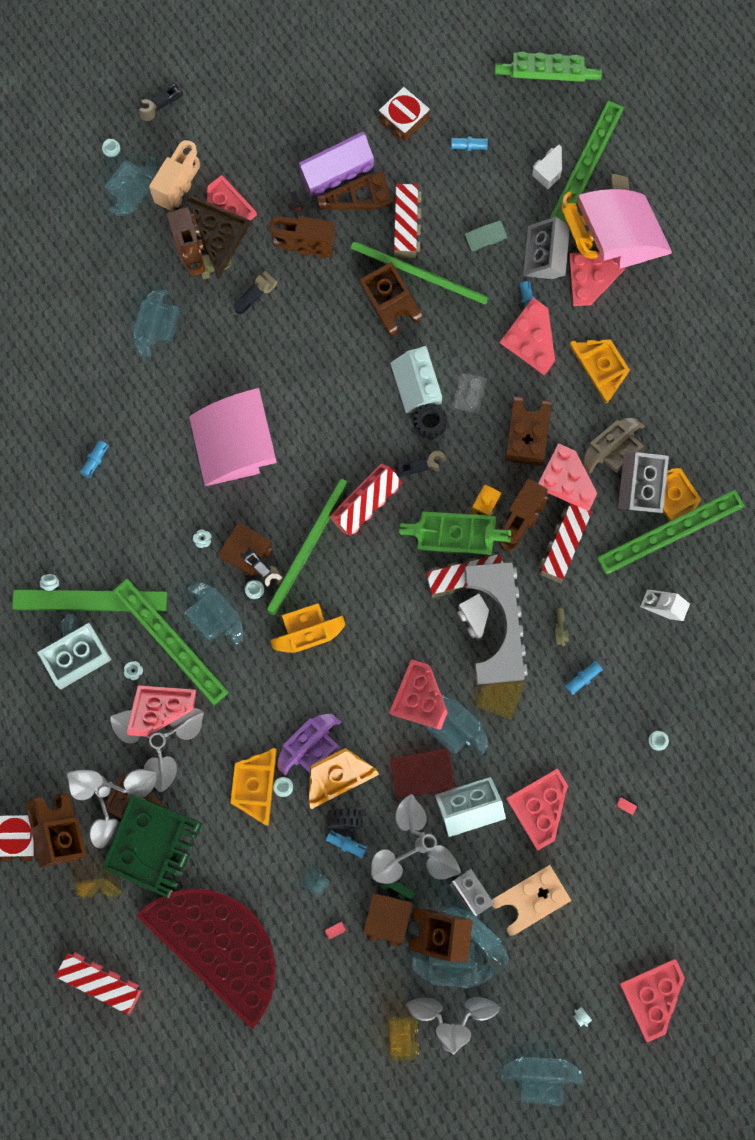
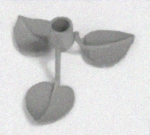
M194 708L192 711L171 722L170 725L174 729L164 735L154 733L147 737L151 747L157 749L158 758L149 759L144 765V770H154L156 772L154 787L159 792H163L171 785L177 773V765L174 759L169 756L162 758L161 748L166 744V737L176 732L179 738L184 740L197 736L202 726L204 715L202 710ZM132 710L112 715L110 718L115 734L126 743H135L140 737L128 735L127 733Z
M138 769L130 772L123 781L125 788L116 786L112 782H107L103 776L93 770H76L67 773L69 791L75 799H89L95 792L100 800L105 820L98 819L94 821L89 831L91 842L95 847L104 848L113 843L120 825L116 819L109 820L103 797L109 795L111 788L122 793L127 792L129 799L132 794L143 798L146 797L156 782V772L154 770Z
M413 794L407 796L397 807L395 820L401 830L407 831L410 829L412 834L420 837L415 841V848L398 858H395L393 852L389 850L377 852L371 863L372 878L383 884L397 881L403 873V868L398 862L415 852H428L427 856L430 858L426 862V868L435 879L443 880L460 874L459 865L447 848L437 845V840L432 834L425 835L424 832H417L426 824V813Z
M472 997L465 1002V1009L468 1012H466L461 1025L443 1024L441 1014H439L443 1010V1006L436 999L417 998L406 1004L409 1013L418 1020L429 1021L435 1017L438 1018L439 1026L436 1028V1036L442 1043V1048L453 1055L471 1039V1032L465 1027V1023L470 1015L475 1020H487L494 1017L500 1011V1006L486 998Z

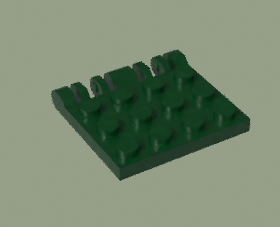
M132 794L102 869L167 898H171L170 893L176 891L172 887L176 888L178 882L169 877H164L166 871L177 876H181L183 871L169 864L172 863L185 868L190 853L176 848V846L190 851L193 848L191 843L179 840L180 836L183 834L189 838L196 839L198 834L194 831H200L202 823L136 794Z

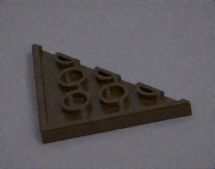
M188 194L187 201L192 214L194 213L215 274L220 279L249 228L251 220Z

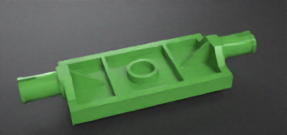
M519 52L514 53L511 64L495 63V75H511L513 78L584 82L585 79L601 81L602 69H587L584 66V57L579 55L566 56L562 54L548 55L544 53L531 54Z
M422 512L419 522L416 524L401 523L400 527H403V529H399L400 535H415L418 539L417 549L422 551L492 555L494 541L510 542L511 540L508 537L511 536V530L495 529L496 517L486 515Z

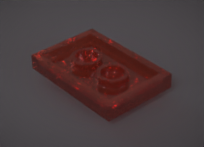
M448 748L390 759L397 799L405 798L411 794L416 796L456 788Z

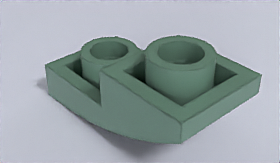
M502 221L485 225L465 234L471 251H476L489 244H496L508 238Z

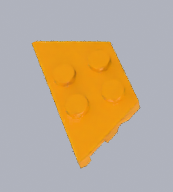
M588 340L582 343L570 342L569 346L605 404L608 403L630 371L611 340Z
M681 468L667 470L663 513L670 522L696 509L701 501L700 496Z
M275 748L235 763L231 804L269 826L276 762L277 749Z
M344 748L310 766L308 804L313 809L379 775L376 768L347 748Z

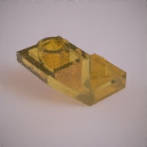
M106 878L79 881L73 885L77 888L75 892L84 899L86 897L93 898L101 887H103L101 891L109 898L112 896L118 898L122 893L121 889Z

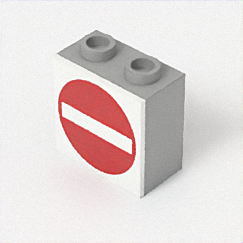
M471 869L450 884L472 919L494 904Z

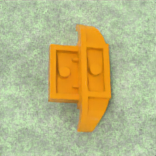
M569 191L564 195L562 202L564 217L580 253L586 258H597V252L589 250L593 248L592 241L594 239L591 232L585 228L587 223L583 215L580 216L576 203H568L572 198V194Z
M319 603L282 615L288 634L270 639L274 650L295 653L331 641L344 628L345 621L343 615L324 621Z

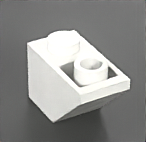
M560 145L555 149L551 148L545 158L538 160L533 166L532 176L547 189L561 177L562 147Z
M647 589L640 607L668 619L683 621L690 603L676 593Z
M477 594L460 604L457 613L462 622L466 621L469 625L467 630L471 637H476L480 641L483 636L489 609L480 594Z

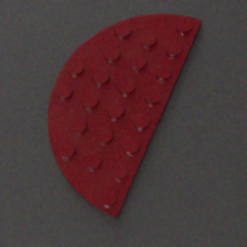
M187 889L170 893L171 898L163 896L144 907L136 916L251 1029H254L270 1003L276 973L273 948L269 936L258 918L234 898L205 889Z

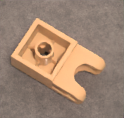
M182 141L171 159L166 158L149 185L154 203L170 211H174L176 207L178 208L181 205L182 196L190 190L191 181L200 168V161L196 157V145L193 142ZM185 148L192 149L189 154H183Z
M549 865L492 899L494 903L492 907L499 908L504 905H511L516 909L517 918L507 928L509 936H513L567 904L571 899ZM539 888L547 891L546 899L538 897Z

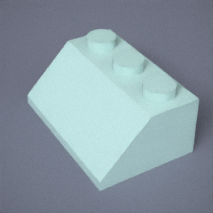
M426 346L409 350L390 363L406 414L417 411L422 405L426 406L429 403L431 406L433 404H442L441 391Z
M90 623L37 652L59 689H63L112 660Z
M491 777L435 795L449 837L506 819L502 800Z

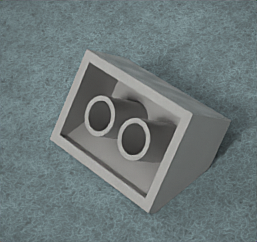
M554 217L528 226L523 276L547 279L565 276L570 231L566 222L558 217Z
M624 452L618 509L663 513L669 456Z

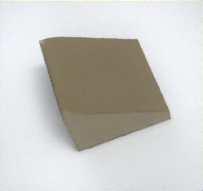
M611 174V189L629 190L628 177Z

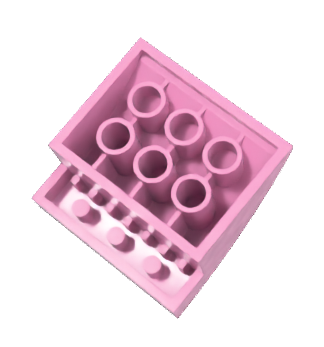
M621 189L599 190L578 195V206L603 261L615 258L619 269L672 253L645 195Z
M259 388L224 398L189 416L205 486L260 474L259 467L277 463Z

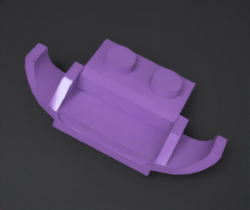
M324 714L313 719L310 718L282 745L283 749L278 759V770L282 775L286 777L293 764L297 766L299 763L310 773L311 765L336 753L340 747L328 736L330 733L328 730L335 724L339 725L341 721L333 714Z

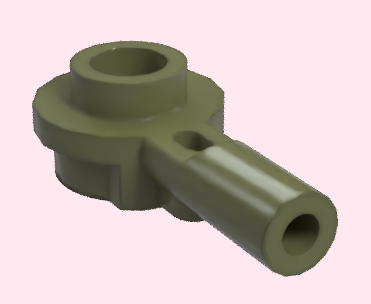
M559 608L556 609L557 645L566 646V642H569L568 630H564V609Z

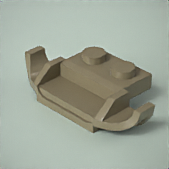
M635 418L616 420L590 443L584 459V468L587 472L592 473L598 462L600 464L604 462L618 473L623 467L624 452L641 453L644 451V445L634 438V432L639 428L643 429L645 427L644 424Z

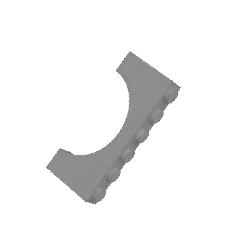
M512 562L466 566L464 569L466 588L477 589L491 596L499 605L505 621L504 640L498 652L489 660L474 665L476 685L523 681L525 676H527V665L523 664L522 656H525L524 644L521 645L520 637H523V627L519 625L518 620L521 617V608L517 606L516 598H519L518 586L515 587L514 579H517L516 567H513Z

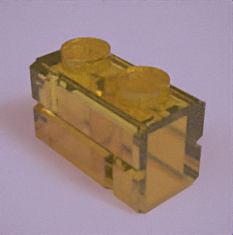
M413 1016L389 1017L391 1061L416 1060L415 1055H419V1042H415L414 1033H418V1020L414 1021Z

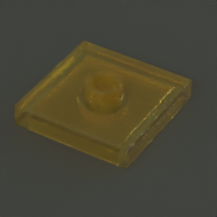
M513 681L483 684L475 707L512 720L525 683Z

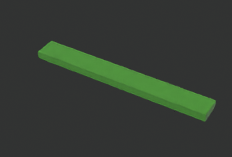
M607 101L550 218L558 217L567 223L562 212L563 197L570 191L572 198L568 203H576L577 206L578 195L583 194L624 107Z
M353 242L351 245L353 250L387 264L392 262L396 268L482 304H487L489 300L486 295L359 242Z
M340 479L275 593L267 608L269 614L276 615L330 519L329 516L334 512L348 487V482L344 479Z
M733 490L597 557V560L605 575L744 508V504L737 491Z
M125 579L113 590L116 596L214 706L229 693L128 579Z
M14 590L13 610L130 611L113 591ZM139 591L157 612H167V592Z

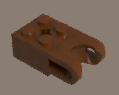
M188 207L168 212L169 223L181 263L186 264L190 276L204 273L206 268L201 254V250H204L194 213L190 214ZM193 263H200L196 268L191 267Z
M280 216L274 217L271 220L270 231L273 235L272 243L275 247L296 251L305 256L313 254L322 259L332 258L336 241L335 222L298 216V220ZM282 224L284 229H276L275 225ZM279 237L284 239V241L278 242L276 239Z
M392 262L359 279L360 287L390 337L397 334L395 319L398 316L407 315L414 323L422 320L420 310Z
M514 396L505 461L543 465L551 410L550 400H543L537 412H529L523 406V397Z
M527 479L509 509L507 523L503 530H511V537H509L511 540L507 543L513 545H507L505 541H500L502 549L506 551L515 550L528 528L534 527L538 519V511L542 513L549 498L546 496L548 489Z
M57 794L52 800V811L47 808L42 797H31L26 803L39 867L71 863L86 857L78 817L74 815L69 794Z
M413 908L412 919L418 922L420 933L416 940H409V950L449 962H468L472 919L430 909Z

